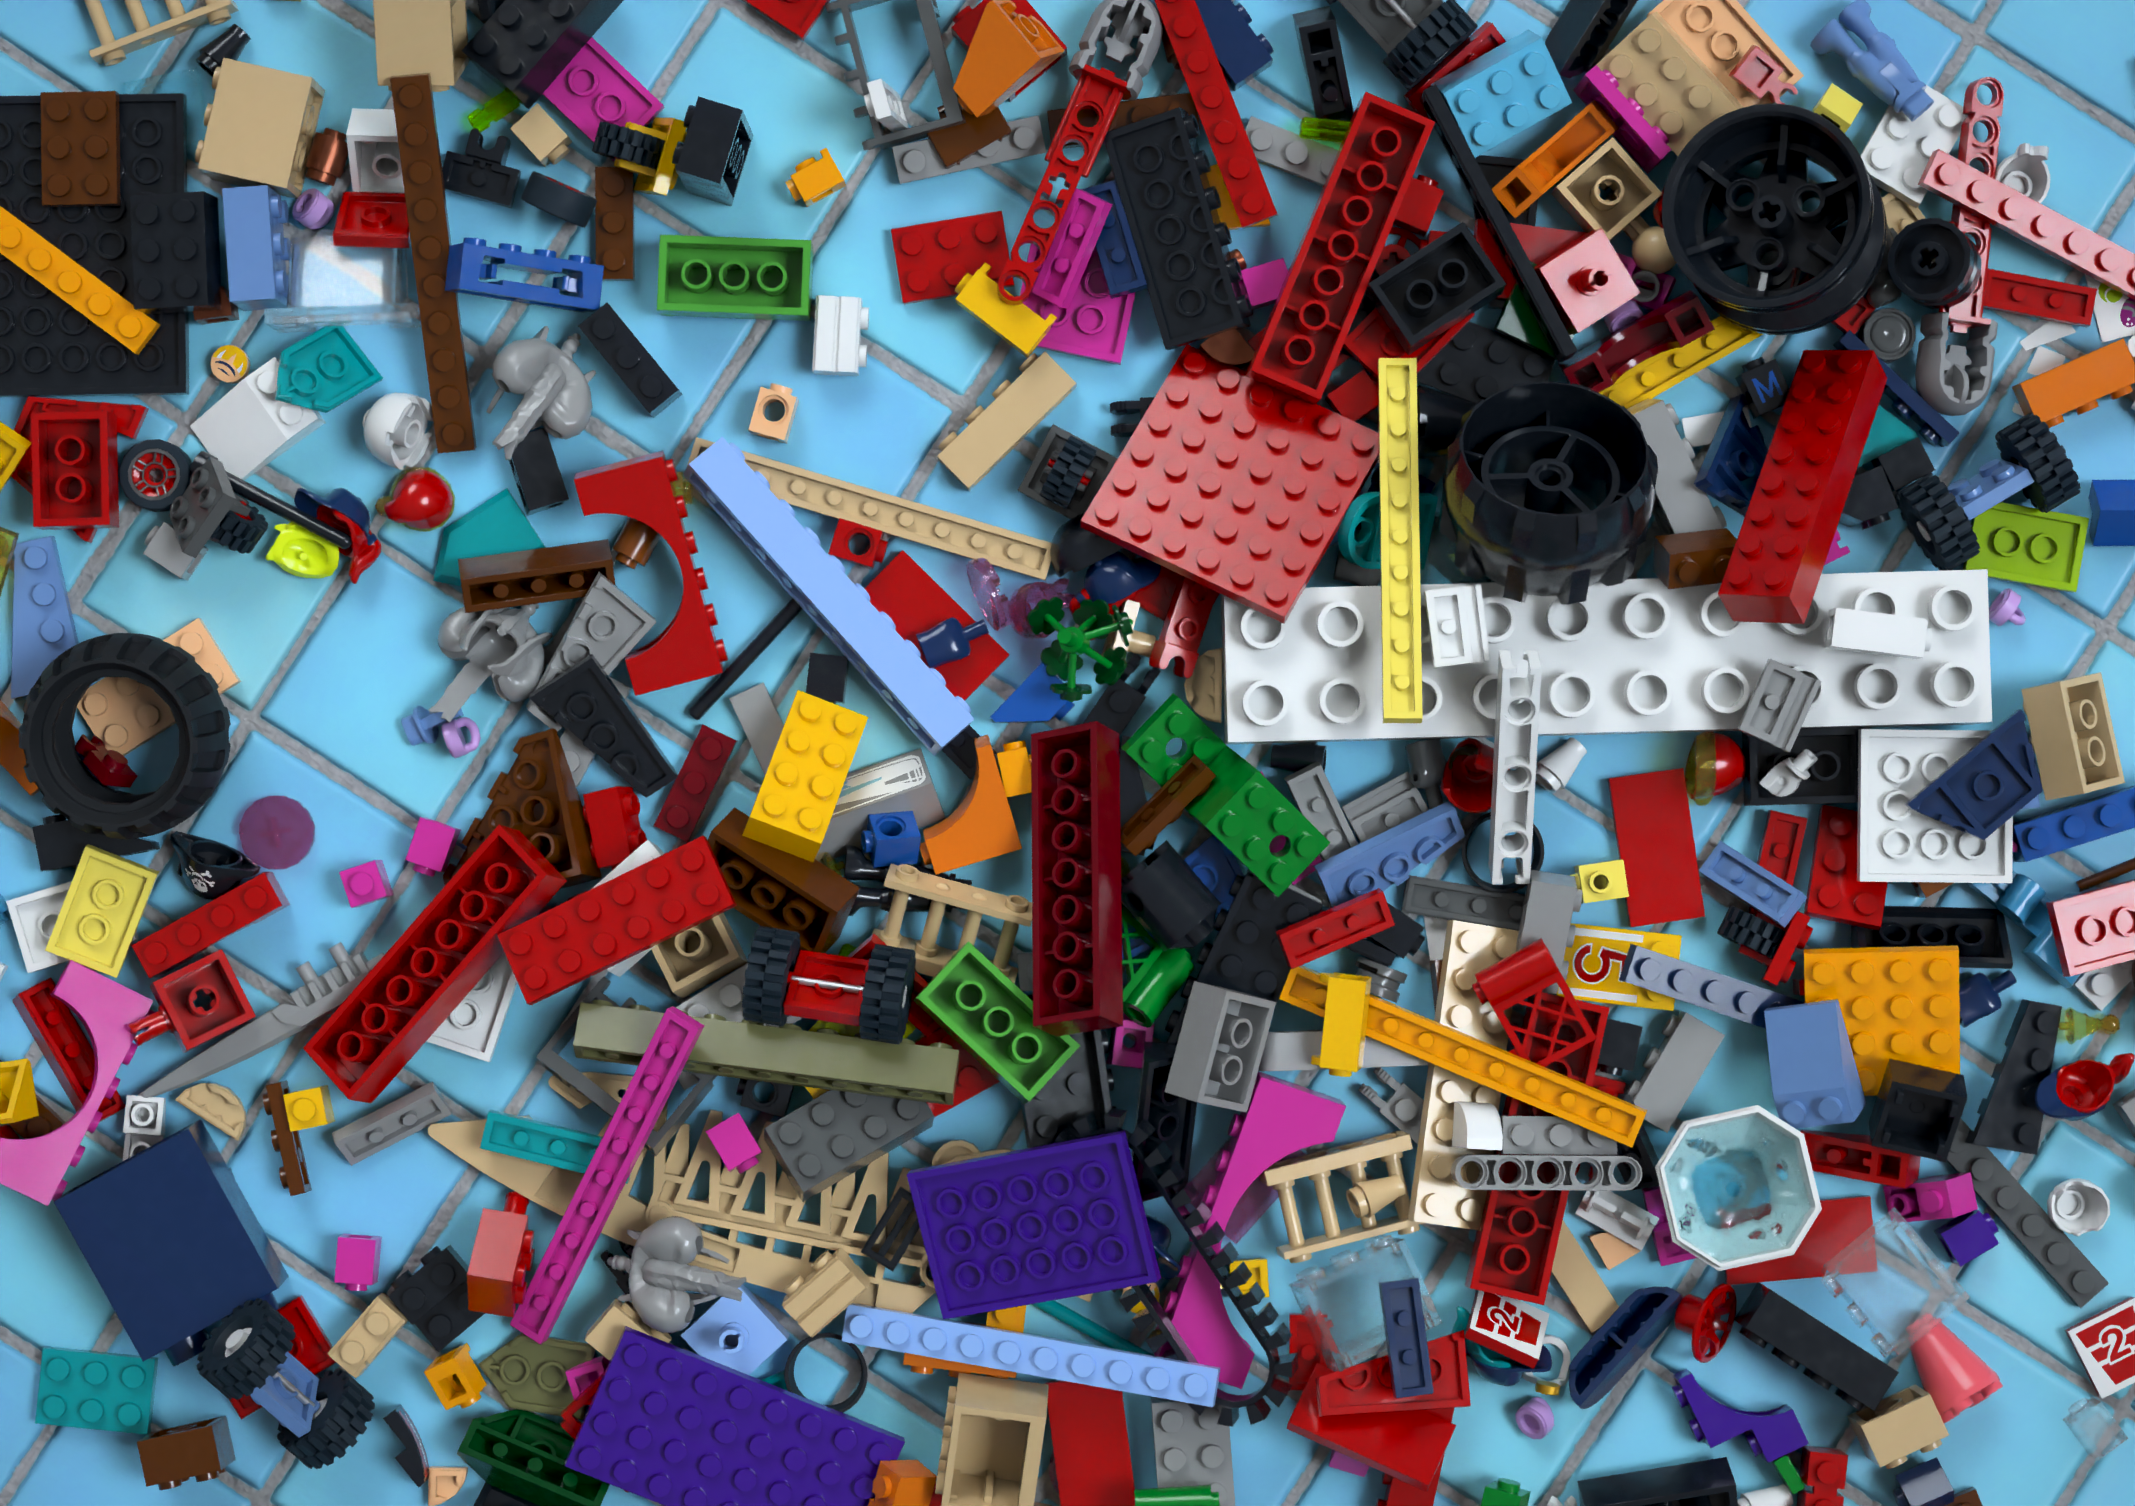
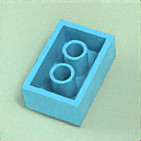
M1529 29L1430 84L1431 86L1436 84L1475 158L1572 103L1543 38Z

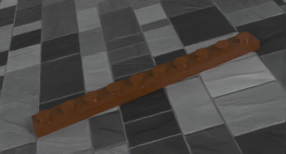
M430 73L392 76L390 81L437 452L448 453L475 450L477 446L458 293L445 291L451 237Z

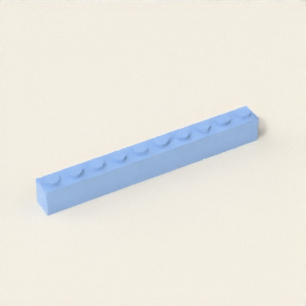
M721 437L688 464L683 474L684 477L935 756L974 720L970 714L971 709L961 697H954L946 688L944 677L936 669H929L921 660V653L910 640L906 639L904 641L896 632L893 620L885 612L881 611L879 613L871 604L868 592L860 584H854L846 576L843 564L835 556H829L821 548L818 536L810 528H804L795 519L793 508L785 500H779L770 491V484L759 471H753L745 463V456L734 443L728 444Z

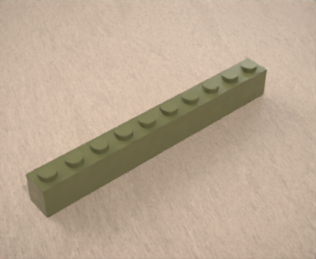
M592 1000L591 1003L581 1002L573 1042L576 1058L639 1066L664 1013L651 1011L650 1008L643 1005H630L628 1008L614 1007L612 1003L604 1000ZM706 1014L704 1018L690 1016L703 1024L704 1028L682 1070L685 1072L953 1105L959 1067V1050L952 1049V1046L945 1043H931L930 1046L916 1045L914 1041L903 1038L902 1042L898 1045L861 1039L860 1033L855 1034L854 1037L839 1035V1032L827 1028H821L817 1032L802 1030L801 1027L794 1024L773 1027L744 1019L741 1022L726 1021L725 1017L716 1014Z

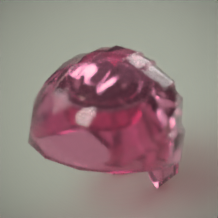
M1059 579L1052 584L1045 582L1027 583L1016 589L1010 596L1008 606V619L1014 631L1022 637L1030 639H1042L1049 636L1042 632L1038 635L1031 632V625L1027 623V616L1042 599L1049 601L1053 597H1059L1063 601L1062 608H1069L1070 601L1075 595L1062 593L1068 587L1069 579Z

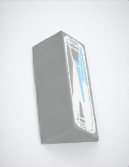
M921 748L847 774L823 842L815 858L817 861L823 863L845 855L847 845L862 849L861 832L862 830H867L868 814L913 811L918 829L945 819Z

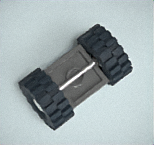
M1326 0L1329 5L1339 1L1388 54L1382 63L1408 91L1460 46L1478 27L1455 0H1447L1446 2L1443 0Z

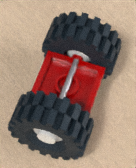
M764 926L758 927V931L754 934V940H752L751 953L748 955L747 960L748 967L745 971L746 980L743 986L744 998L742 1001L744 1020L784 1026L787 1022V1017L796 1016L860 1026L859 1033L861 1039L898 1045L902 1042L906 1031V1023H908L909 1009L912 1003L911 997L914 990L913 982L916 972V953L914 950L875 944L871 952V959L869 960L807 950L799 951L800 934L798 932Z

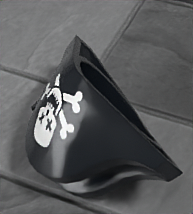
M179 831L170 835V841L180 859L177 873L183 876L190 890L201 898L214 900L236 888L243 878L252 877L260 871V866L240 851L225 844Z

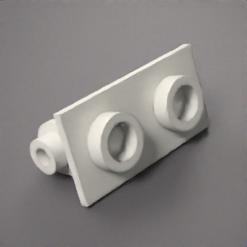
M1587 1191L1575 1212V1215L1642 1251L1659 1220L1657 1216L1612 1191Z

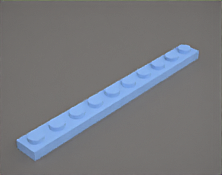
M851 1303L846 1308L842 1342L1208 1407L1215 1406L1221 1368Z

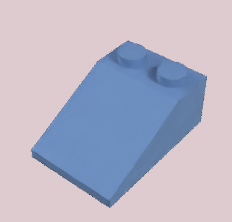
M1838 999L1766 1008L1764 1014L1772 1094L1779 1119L1795 1129L1855 1122L1867 1103Z

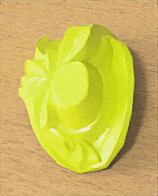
M292 522L275 525L274 529L278 530L280 534L265 556L267 561H274L284 571L304 578H324L334 573L339 563L340 554L338 546Z

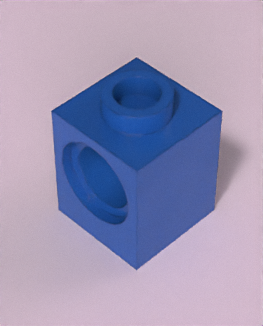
M913 811L868 814L867 830H862L861 845L863 852L869 853L873 868L890 866L891 863L895 865L918 863L921 835Z

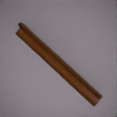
M2135 858L2076 881L2079 891L2082 892L2135 870Z

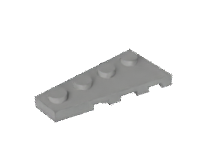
M598 572L535 690L591 654L594 655L604 671L609 675L656 623L655 618ZM529 700L526 705L529 712L550 729L554 728L558 732L562 728L549 712L543 707L537 706L532 700Z

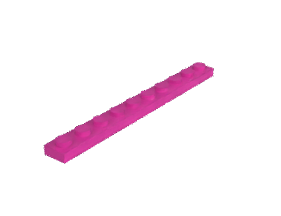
M674 1006L666 1009L526 1290L523 1305L519 1304L510 1325L538 1344L547 1341L704 1028L703 1024Z

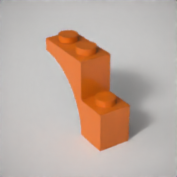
M1593 100L1555 135L1492 188L1494 195L1514 218H1517L1617 131L1619 127L1600 105Z

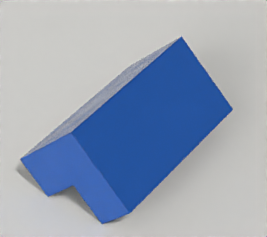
M2092 480L2088 497L2092 509L2089 527L2092 545L2135 546V480Z

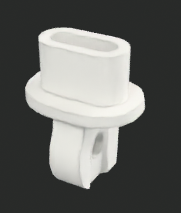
M1804 749L1795 759L1789 757L1774 766L1759 784L1776 796H1788L1796 791L1802 779L1807 780L1810 777L1807 770L1818 758L1809 749Z

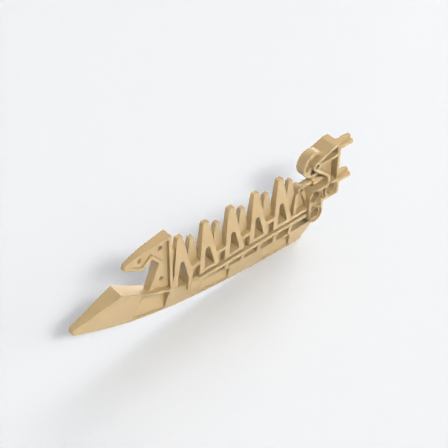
M581 1072L619 1103L622 1098L618 1095V1092L621 1089L626 1091L634 1076ZM554 1075L549 1078V1086L578 1109L592 1103L573 1086H566ZM668 1101L653 1128L656 1132L667 1121ZM711 1109L690 1163V1124L683 1123L679 1128L667 1161L666 1145L657 1156L654 1155L653 1194L649 1204L630 1194L647 1149L643 1148L632 1169L629 1183L624 1185L601 1231L604 1235L635 1246L637 1240L627 1234L628 1229L643 1232L656 1221L671 1216L684 1217L692 1222L730 1229L729 1237L727 1238L698 1227L702 1232L703 1247L728 1258V1264L705 1255L697 1254L694 1261L688 1265L720 1271L729 1276L746 1277L747 1283L785 1293L783 1291L784 1288L795 1277L800 1275L805 1279L814 1271L811 1267L814 1261H810L813 1246L835 1251L842 1248L848 1255L855 1254L868 1257L861 1253V1250L871 1234L854 1230L868 1195L873 1194L876 1196V1226L888 1208L889 1152L869 1163L856 1198V1172L837 1182L833 1195L832 1186L821 1191L820 1224L799 1220L806 1201L802 1202L783 1170L777 1183V1159L764 1140V1128L774 1122L766 1121L757 1144L763 1153L756 1156L759 1161L757 1165L742 1174H739L737 1169L729 1172L724 1165L721 1173L722 1159L706 1131L723 1122V1112ZM527 1115V1116H519V1117H523V1118H527V1119L533 1120L529 1115ZM609 1116V1120L597 1136H604L612 1120L611 1116ZM487 1119L435 1123L429 1126L428 1135L455 1155L494 1180L561 1216H564L584 1176L583 1173L481 1149L480 1145ZM951 1140L944 1143L936 1151L932 1160V1166L1016 1150L1000 1148L980 1151L973 1143L966 1140ZM703 1161H707L710 1164L709 1201L689 1197ZM903 1167L889 1204L900 1186L911 1193L906 1175L911 1170L910 1168ZM758 1172L765 1174V1213L744 1209ZM901 1199L872 1250L877 1253L879 1252L907 1206L908 1200ZM915 1207L885 1255V1258L890 1261L917 1218ZM920 1228L899 1263L920 1267V1276L926 1285L923 1287L883 1278L885 1267L877 1262L875 1276L866 1274L870 1279L869 1288L853 1303L913 1313L936 1293L933 1279L927 1273L929 1262ZM739 1231L766 1236L765 1248L737 1241ZM776 1239L804 1244L802 1257L798 1258L774 1251Z

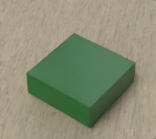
M1787 1455L1771 1462L1781 1480L1793 1495L1804 1489L1805 1484Z

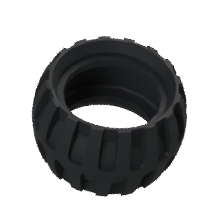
M114 633L94 637L69 648L59 655L44 669L35 685L30 689L23 707V723L19 727V747L24 749L26 765L23 768L29 782H34L43 794L42 802L54 814L59 813L67 818L73 827L90 834H100L114 839H133L155 835L177 826L192 816L205 804L218 786L224 768L227 765L231 747L229 743V726L231 723L228 708L223 705L217 690L219 686L212 675L206 673L195 662V657L182 648L162 641L160 638L144 634ZM102 677H128L149 686L171 709L179 729V757L170 778L157 791L136 795L111 789L90 774L77 754L72 731L76 707L89 686Z

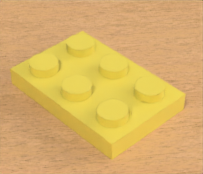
M87 844L45 951L117 978L121 972L159 871Z

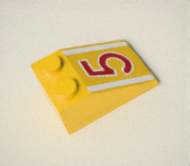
M1570 923V925H1575V938L1572 948L1566 947L1564 960L1569 961L1566 983L1576 1000L1674 1011V998L1620 981L1619 978L1630 944L1679 960L1681 935ZM1558 986V991L1556 995L1565 997L1562 990Z

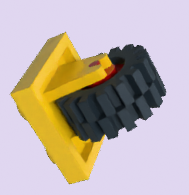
M654 117L651 128L631 122H626L625 127L600 122L592 152L614 159L615 167L638 174L634 190L646 194L667 196L668 190H672L677 182L678 173L676 172L675 164H672V159L678 141L683 143L687 135L686 127H683L684 121L675 118Z

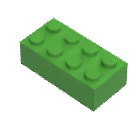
M660 235L657 311L661 316L811 321L814 246L811 240Z
M970 942L964 944L913 999L924 1012L1023 1104L1030 1102L1080 1047L1070 1035L1056 1037L1033 1027V1001Z

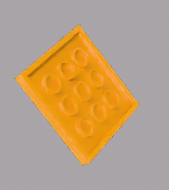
M1958 945L1803 949L1804 1003L1838 999L1864 1096L1878 1095L1889 1059L1960 1074Z

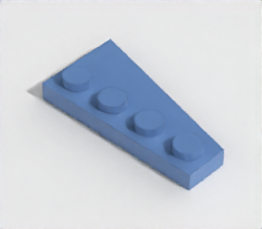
M54 536L17 543L14 546L11 699L27 697L30 689L35 685L44 669L63 652L79 644Z
M1447 801L1314 865L1329 905L1333 908L1378 888L1384 891L1394 883L1398 887L1410 878L1408 875L1412 869L1420 863L1427 865L1465 837L1455 807L1450 801Z

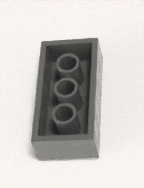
M829 1090L765 1127L764 1140L800 1199L804 1202L931 1128L934 1115L927 1103L923 1101Z

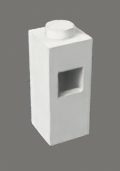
M1833 608L1829 610L1825 648L1919 659L1924 657V651L1929 652L1933 632L1931 628H1927L1928 619Z

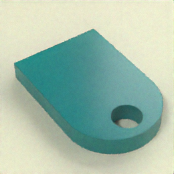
M1367 492L1352 501L1338 530V544L1344 558L1348 562L1365 569H1381L1379 492ZM1419 493L1420 570L1425 568L1438 496L1429 493ZM1361 522L1360 533L1354 538L1355 529Z

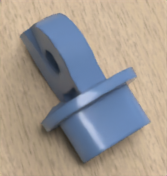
M417 706L413 709V714L402 718V726L412 746L424 741L429 744L436 742L439 732L438 726L447 722L441 718L443 712L430 714L424 707ZM462 709L457 712L453 719L464 715Z

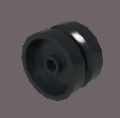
M1925 218L1907 225L1895 237L1888 252V270L1893 283L1915 303L1930 309H1947L1963 302L1975 290L1981 276V257L1976 245L1953 223L1940 218ZM1935 261L1937 265L1931 269L1932 263Z

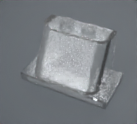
M318 230L317 236L297 237L290 240L287 308L264 309L265 324L278 333L314 332L316 327L385 324L391 329L422 327L419 305L417 303H408L406 248L334 246L332 236L334 230Z

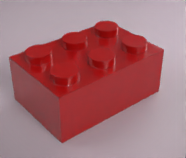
M108 411L31 413L33 527L42 530L119 528L117 415Z

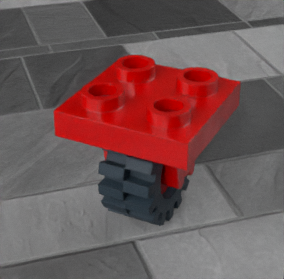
M1730 906L1717 934L1740 945L1737 952L1767 966L1761 982L1771 987H1776L1779 981L1785 984L1789 980L1797 963L1791 960L1795 948L1804 949L1813 928L1807 925L1811 917L1799 911L1795 913L1789 924L1784 928L1759 911L1753 916L1748 912Z

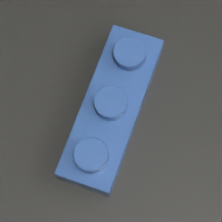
M1722 841L1719 842L1699 869V872L1704 877L1784 928L1807 899L1800 890Z

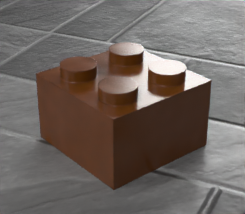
M226 1416L153 1431L137 1441L146 1487L158 1484L159 1490L181 1486L182 1482L189 1480V1477L195 1476L196 1482L217 1478L220 1473L226 1472V1466L236 1460Z

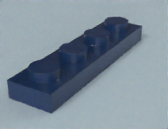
M1850 330L1833 344L1837 350H1870ZM1877 356L1888 378L1883 393L1893 401L1892 409L1903 419L1908 420L1911 418L1921 427L1918 431L1919 434L1931 445L1936 446L1938 443L1941 447L1950 444L1959 432Z

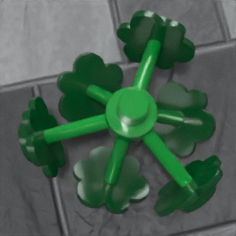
M1053 597L1049 601L1042 599L1029 612L1027 623L1031 625V632L1035 635L1041 632L1049 635L1055 630L1058 632L1057 640L1052 642L1051 647L1042 650L1040 659L1044 665H1047L1046 673L1049 676L1054 677L1058 675L1061 680L1068 681L1063 684H1051L1050 690L1053 693L1060 694V699L1069 702L1082 700L1083 694L1092 693L1091 685L1076 684V670H1080L1083 666V659L1079 657L1082 654H1086L1096 661L1093 667L1094 673L1097 674L1095 678L1096 683L1100 685L1106 683L1110 686L1115 684L1127 667V662L1125 661L1126 649L1121 646L1115 649L1108 648L1102 656L1090 648L1089 645L1090 639H1105L1109 633L1119 630L1125 647L1129 646L1127 635L1133 633L1131 627L1133 620L1129 619L1127 612L1120 613L1118 607L1113 605V617V615L1109 614V606L1106 601L1097 599L1092 602L1090 599H1084L1080 603V608L1076 609L1073 613V620L1079 627L1065 628L1059 623L1065 616V612L1062 610L1063 601L1059 597Z

